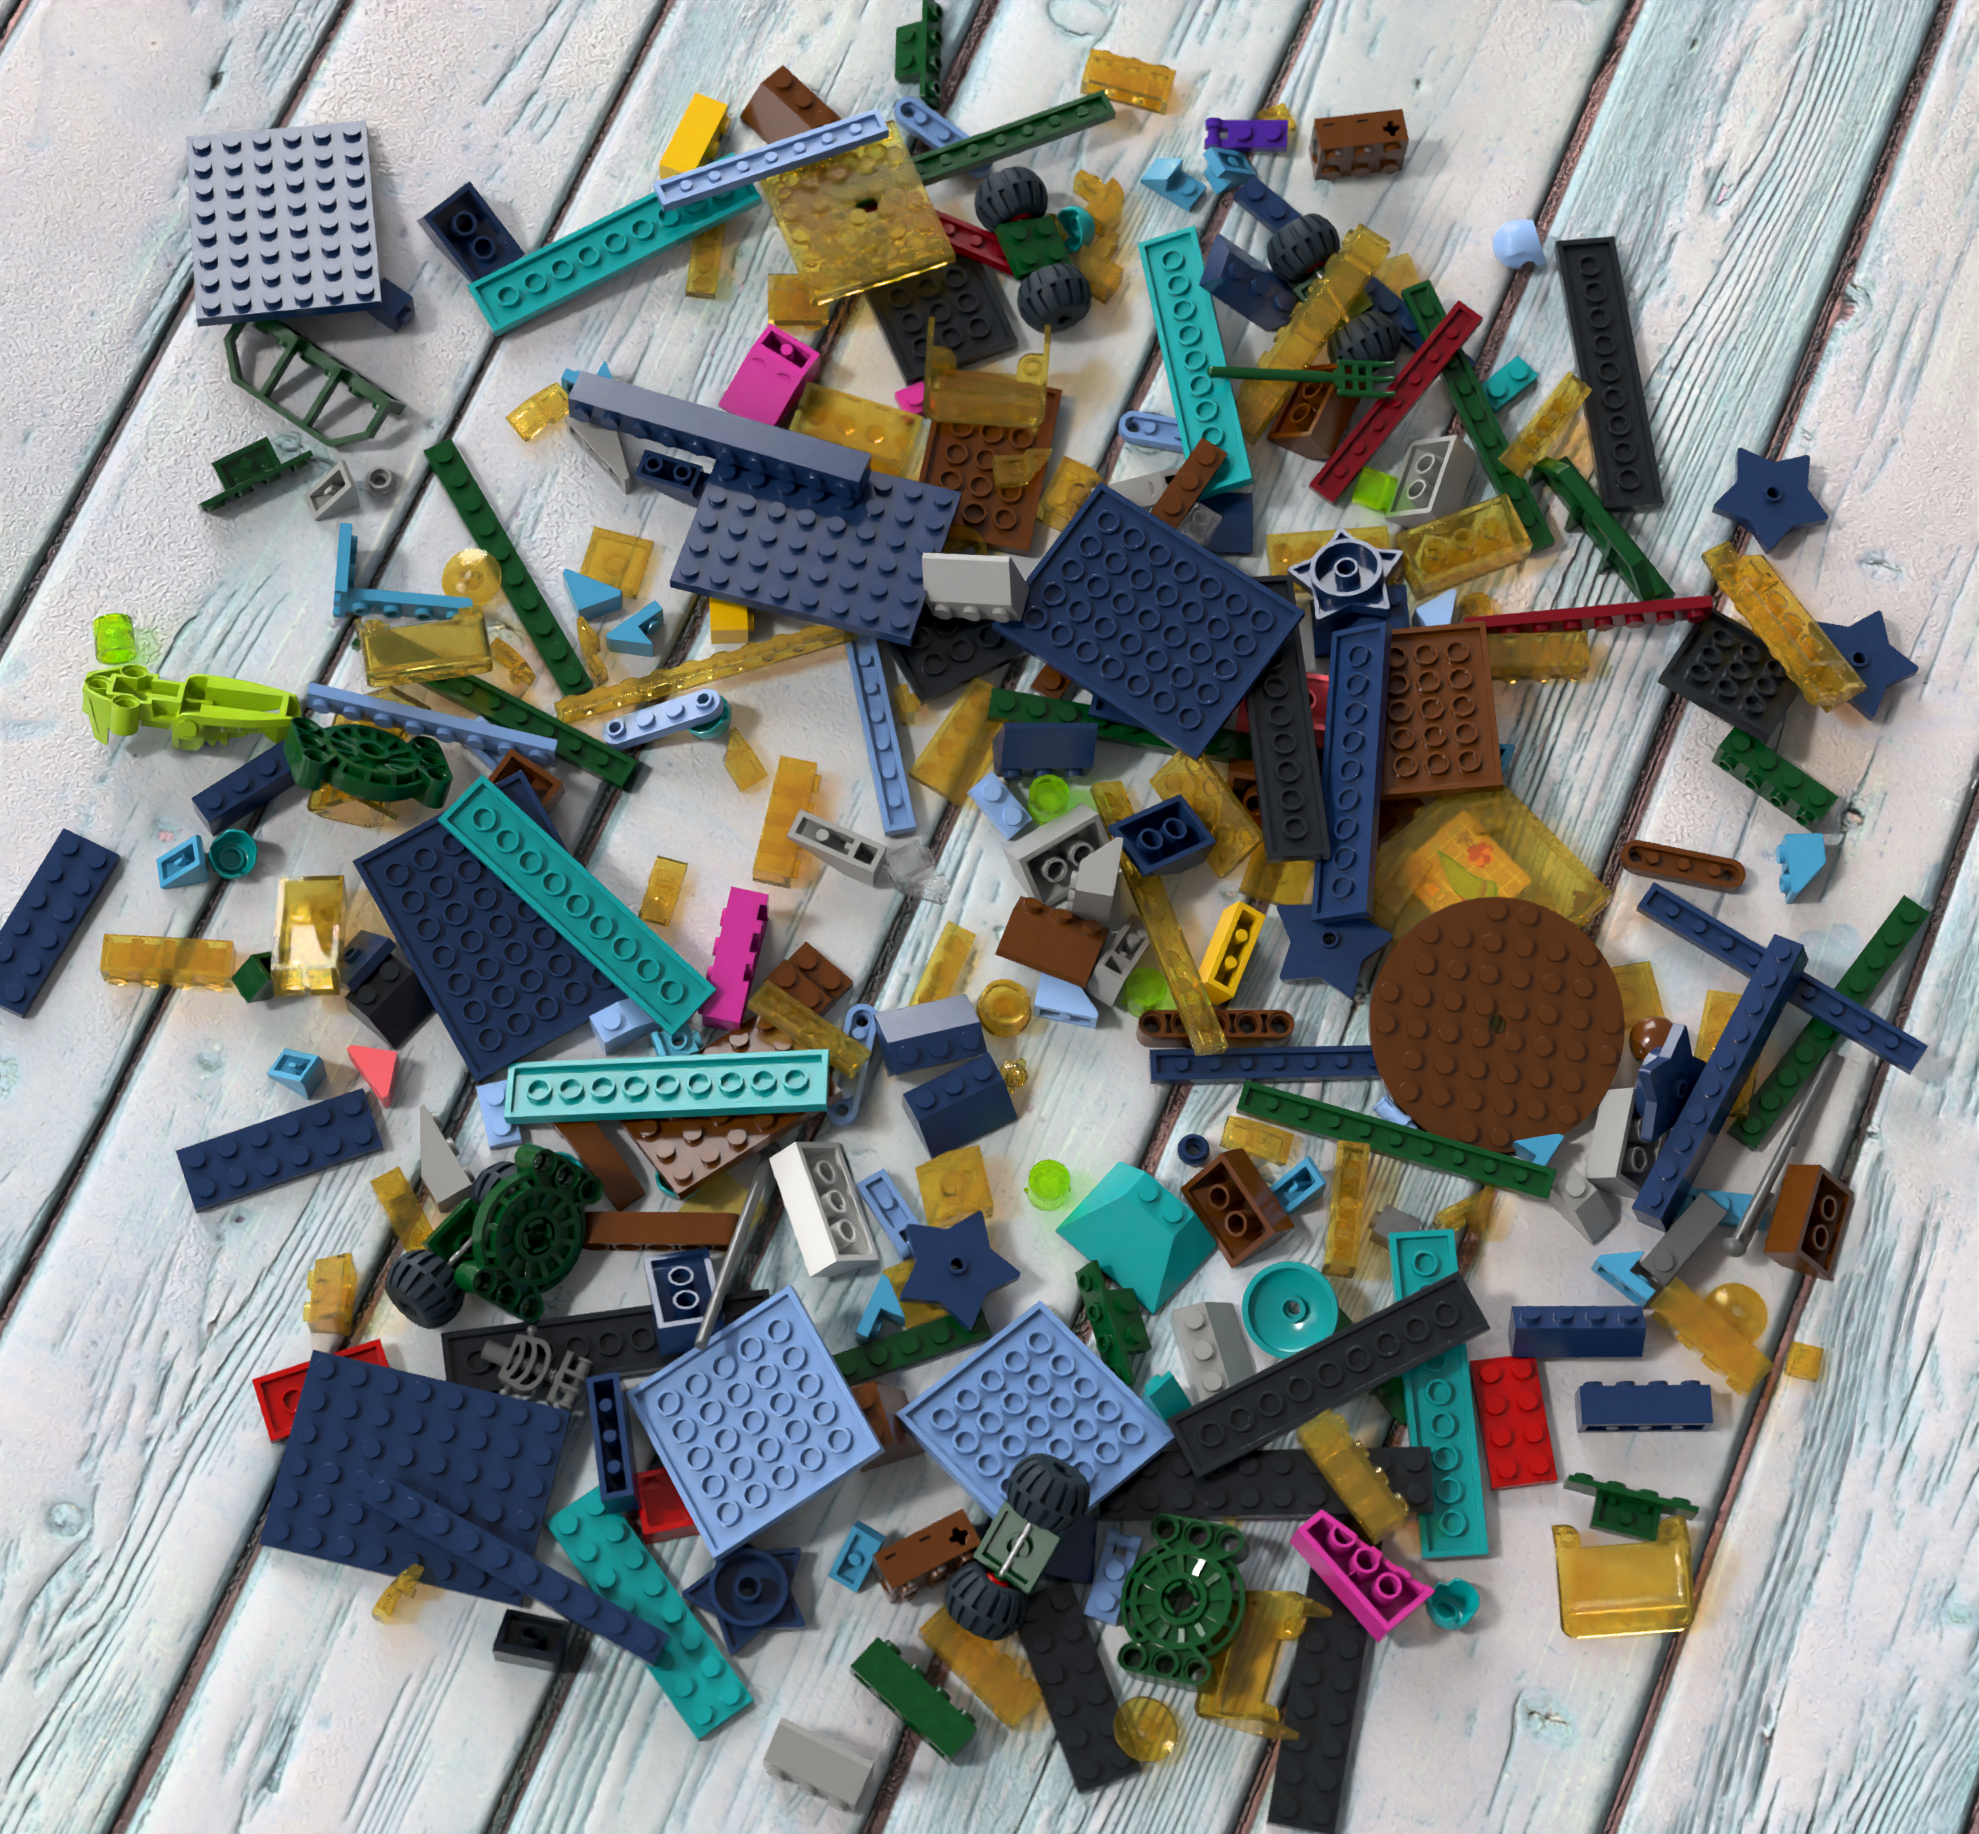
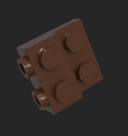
M805 942L788 960L784 959L763 980V993L772 1004L783 1006L788 1011L787 1015L795 1024L799 1026L804 1024L809 1030L853 987V981L808 942Z

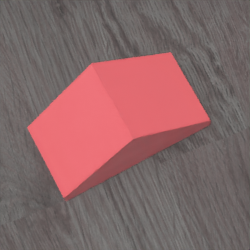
M351 1045L346 1048L350 1061L385 1109L389 1107L392 1102L400 1063L398 1053L396 1051Z

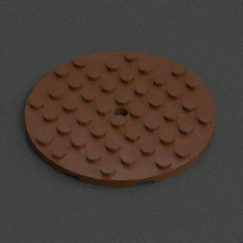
M1481 897L1464 900L1432 913L1417 923L1394 946L1380 969L1372 990L1368 1015V1032L1377 1072L1385 1089L1405 1115H1409L1416 1125L1429 1133L1497 1153H1511L1517 1151L1512 1148L1517 1140L1558 1133L1563 1136L1581 1123L1596 1108L1608 1091L1621 1060L1625 1020L1621 993L1615 976L1599 948L1580 928L1553 910L1530 901L1507 897ZM1498 1015L1504 1020L1506 1027L1502 1033L1495 1034L1490 1031L1488 1021L1492 1016Z

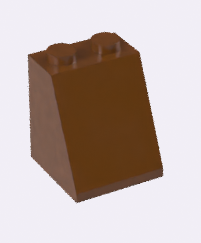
M877 1381L850 1388L885 1450L883 1454L861 1467V1472L925 1453V1450L904 1430L896 1416V1413L909 1404L905 1390Z

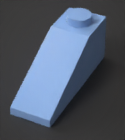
M630 998L618 1001L589 1016L591 1030L606 1056L661 1028Z

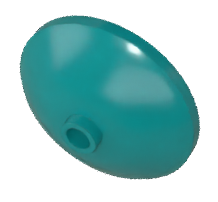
M1283 1261L1267 1266L1252 1278L1243 1296L1242 1317L1247 1333L1259 1348L1274 1357L1286 1359L1335 1333L1339 1320V1303L1333 1286L1320 1271L1302 1262ZM1292 1302H1297L1300 1305L1299 1313H1294L1291 1310Z

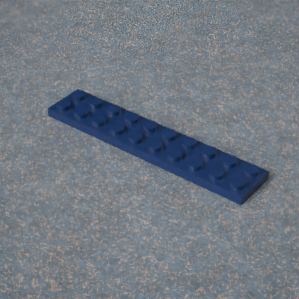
M1387 621L1332 632L1321 778L1331 855L1330 859L1315 860L1311 921L1317 925L1373 916L1392 625Z

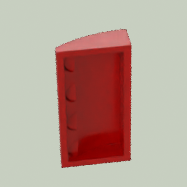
M665 1467L637 1473L642 1509L638 1510L645 1545L700 1534Z

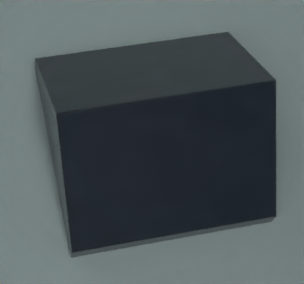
M506 1609L492 1648L495 1661L561 1674L572 1622Z

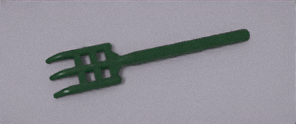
M1337 359L1336 365L1338 368L1332 373L1311 370L1210 366L1207 369V375L1210 378L1306 383L1331 382L1338 388V397L1382 399L1396 395L1395 391L1372 390V383L1381 384L1396 380L1395 376H1372V368L1395 366V361ZM1345 367H1352V375L1345 374ZM1358 368H1365V375H1359ZM1345 382H1352V390L1345 389ZM1359 383H1365L1366 390H1359Z

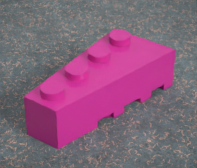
M731 886L727 907L723 908L720 919L721 934L720 937H716L712 953L715 956L714 965L708 967L706 980L716 988V992L698 1010V1014L702 1015V1023L705 1027L731 1032L734 1029H740L743 1024L769 920V894Z
M1322 1509L1300 1526L1289 1541L1378 1643L1421 1608L1435 1592L1427 1584L1422 1585L1411 1577V1573L1402 1566L1397 1567L1383 1557V1553L1374 1546L1369 1547L1357 1538L1356 1533Z

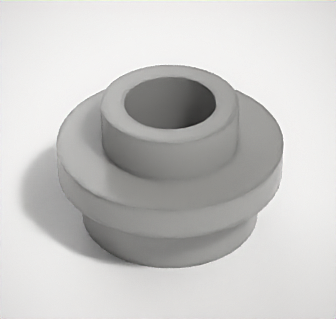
M383 466L372 468L365 477L366 489L374 496L382 497L390 494L396 486L394 473ZM379 480H384L386 482L384 485L380 486L375 484Z

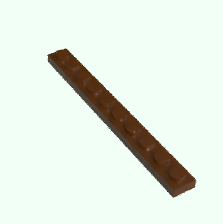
M1202 437L1150 513L1177 530L1226 460L1228 453ZM1045 664L1030 688L1041 696L1061 699L1072 684V681Z

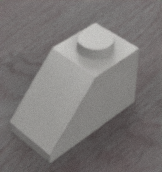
M1575 1167L1552 1187L1548 1203L1591 1245L1615 1223L1598 1190Z

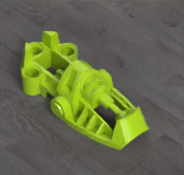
M137 664L88 672L82 688V711L89 716L94 738L106 746L109 741V729L116 735L131 736L138 732L139 726L172 730V746L175 749L198 751L200 747H204L205 741H208L211 746H216L217 741H220L224 746H228L230 738L247 737V734L264 733L267 738L277 745L286 739L291 719L302 717L297 695L281 689L245 680L206 674H192L185 679V682L161 680L159 674L149 673L146 667ZM280 709L279 714L266 712Z

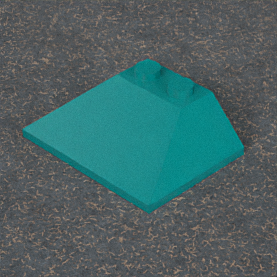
M1120 1161L1055 1230L1058 1235L1090 1262L1098 1260L1101 1271L1120 1288H1133L1137 1302L1153 1316L1217 1246L1215 1240L1192 1210L1147 1172Z

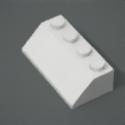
M794 1142L769 1158L810 1277H833L880 1260L839 1142Z

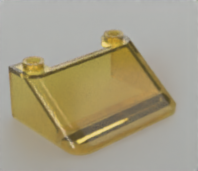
M1685 1515L1671 1516L1661 1521L1657 1529L1658 1541L1581 1547L1580 1534L1576 1528L1566 1524L1551 1525L1559 1618L1564 1634L1571 1638H1590L1682 1631L1692 1625L1695 1618L1691 1540Z

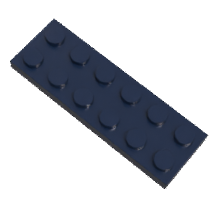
M65 828L62 829L0 930L1 1009L24 1019L121 860L119 854Z
M363 1088L176 1150L195 1211L199 1213L382 1151L384 1148Z

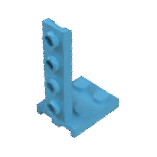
M340 523L333 617L345 618V612L347 611L359 616L382 614L392 619L405 616L415 617L420 621L446 620L452 624L471 622L473 602L467 597L354 588L358 536L352 535V524Z

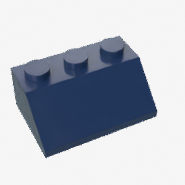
M1221 234L1216 235L1199 286L1264 331L1287 324L1296 301V296L1289 283Z
M1004 723L992 740L994 773L997 777H1004L1005 781H1018L1023 777H1034L1036 781H1049L1053 777H1065L1067 781L1082 780L1093 768L1098 729L1097 723Z
M967 994L873 1015L888 1078L971 1059L988 1053L980 1020Z
M989 1052L904 1093L902 1098V1107L931 1161L1017 1119V1114L1005 1081Z

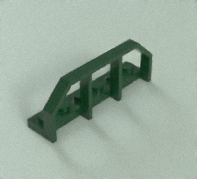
M280 319L256 321L252 324L254 328L266 335L271 332L277 336L276 342L286 348L259 391L243 380L236 340L247 322L232 324L224 337L231 381L327 447L336 448L373 439L389 413L401 415L406 407L404 403ZM297 351L302 353L299 358L313 367H316L318 364L326 369L324 375L329 378L303 420L270 398ZM342 380L350 386L348 391L362 400L367 397L373 401L372 407L377 412L364 432L330 439L315 429L313 425Z
M1566 455L1559 460L1546 456L1534 463L1528 484L1533 487L1544 480L1569 512L1564 527L1565 531L1569 533L1580 526L1601 552L1602 558L1597 568L1600 575L1613 568L1639 602L1674 598L1675 592L1611 511L1604 510L1600 497Z

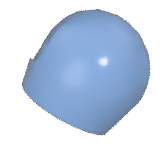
M1516 219L1508 221L1496 232L1492 243L1493 252L1503 266L1511 269H1521V266L1529 261L1534 262L1538 267L1546 263L1533 220Z

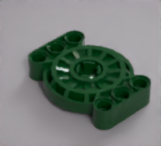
M294 717L291 719L283 745V751L295 783L307 790L317 791L328 783L334 788L360 799L376 802H395L414 798L428 808L440 809L445 805L453 780L440 744L426 736H415L407 743L401 738L375 727L341 724L323 728L308 718Z
M524 1143L519 1146L514 1156L518 1172L501 1180L489 1191L481 1203L474 1220L472 1232V1248L475 1260L460 1264L455 1271L454 1279L459 1289L508 1316L527 1323H534L541 1318L544 1312V1301L540 1293H544L558 1285L571 1272L578 1261L586 1234V1218L583 1206L597 1203L603 1195L604 1185L597 1176L556 1152L532 1143ZM525 1227L531 1228L529 1237L527 1233L523 1232Z
M1161 1514L1151 1524V1534L1158 1543V1546L1150 1549L1136 1561L1128 1572L1122 1587L1120 1598L1122 1622L1133 1641L1124 1644L1120 1648L1117 1660L1121 1668L1132 1679L1195 1693H1207L1214 1689L1218 1682L1217 1672L1210 1661L1218 1658L1232 1646L1240 1635L1247 1618L1248 1595L1246 1584L1236 1565L1243 1563L1248 1558L1250 1546L1242 1532L1233 1526L1173 1514ZM1175 1527L1173 1536L1167 1539L1162 1538V1533L1166 1528ZM1201 1533L1207 1534V1539L1203 1544H1193L1197 1535ZM1239 1540V1545L1235 1550L1225 1551L1226 1544L1229 1541ZM1235 1579L1238 1581L1240 1594L1236 1592L1233 1585ZM1184 1595L1194 1596L1197 1605L1192 1604L1189 1609L1181 1611L1180 1615H1178L1174 1610L1176 1601ZM1129 1612L1135 1622L1133 1627L1130 1624ZM1143 1655L1142 1661L1138 1666L1129 1667V1661L1133 1656ZM1169 1661L1175 1662V1666L1170 1673H1160L1163 1664ZM1206 1668V1676L1202 1680L1194 1681V1672L1197 1669Z

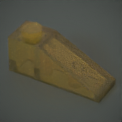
M398 1166L371 1180L370 1184L373 1194L405 1252L417 1249L427 1250L421 1243L433 1232V1229L400 1167Z

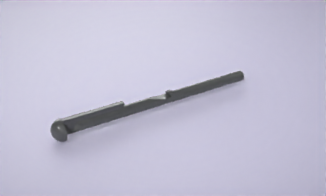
M1827 1052L1732 1238H1724L1722 1246L1728 1256L1738 1258L1746 1253L1747 1247L1775 1195L1770 1191L1787 1160L1791 1148L1797 1145L1799 1134L1839 1059V1055L1836 1052Z
M775 1141L758 1151L761 1159L694 1346L699 1350H706L771 1168L769 1158L782 1151L780 1145Z

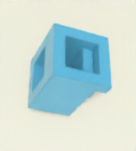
M688 1023L673 1037L665 1031L651 1033L652 1046L656 1056L699 1055L698 1048L703 1047L697 1029L690 1030ZM680 1040L684 1041V1043L680 1046H675L673 1044L674 1042Z

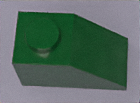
M291 947L250 955L232 976L231 980L247 1003H254L273 998L307 977L312 971L297 949Z

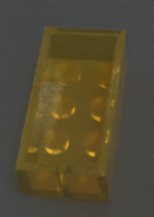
M807 381L798 404V410L795 412L789 430L871 454V471L906 479L923 434L924 417Z
M344 875L280 877L271 961V976L275 997L304 996L305 991H310L311 996L340 995L348 908Z

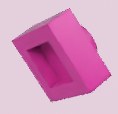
M922 381L895 392L894 398L907 423L934 412L935 404Z

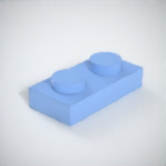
M993 771L989 772L966 792L1006 840L1013 837L1033 819Z
M507 1080L476 1086L490 1150L522 1143L518 1124H506L504 1120Z

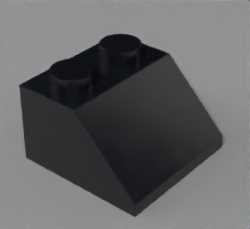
M391 953L355 992L350 991L344 997L348 1011L393 1050L435 1010L419 979Z

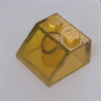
M768 273V325L771 323L781 330L791 329L792 326H804V328L810 330L821 329L822 326H828V274Z
M1064 455L1038 503L1036 521L1062 532L1090 496V489L1096 488L1100 481L1105 485L1108 484L1093 468Z
M980 1145L947 1151L915 1168L928 1226L937 1228L953 1226L977 1211L983 1212L984 1219L992 1218L994 1204Z
M343 1253L315 1260L314 1270H309L307 1290H312L310 1302L304 1303L303 1321L308 1322L311 1333L350 1336L358 1276L352 1253Z

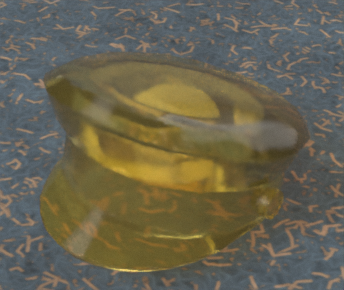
M1009 979L995 980L988 984L984 991L981 992L977 1000L976 1014L981 1026L991 1035L997 1037L1015 1036L1021 1033L1030 1022L1032 1015L1031 1000L1026 990L1019 983Z

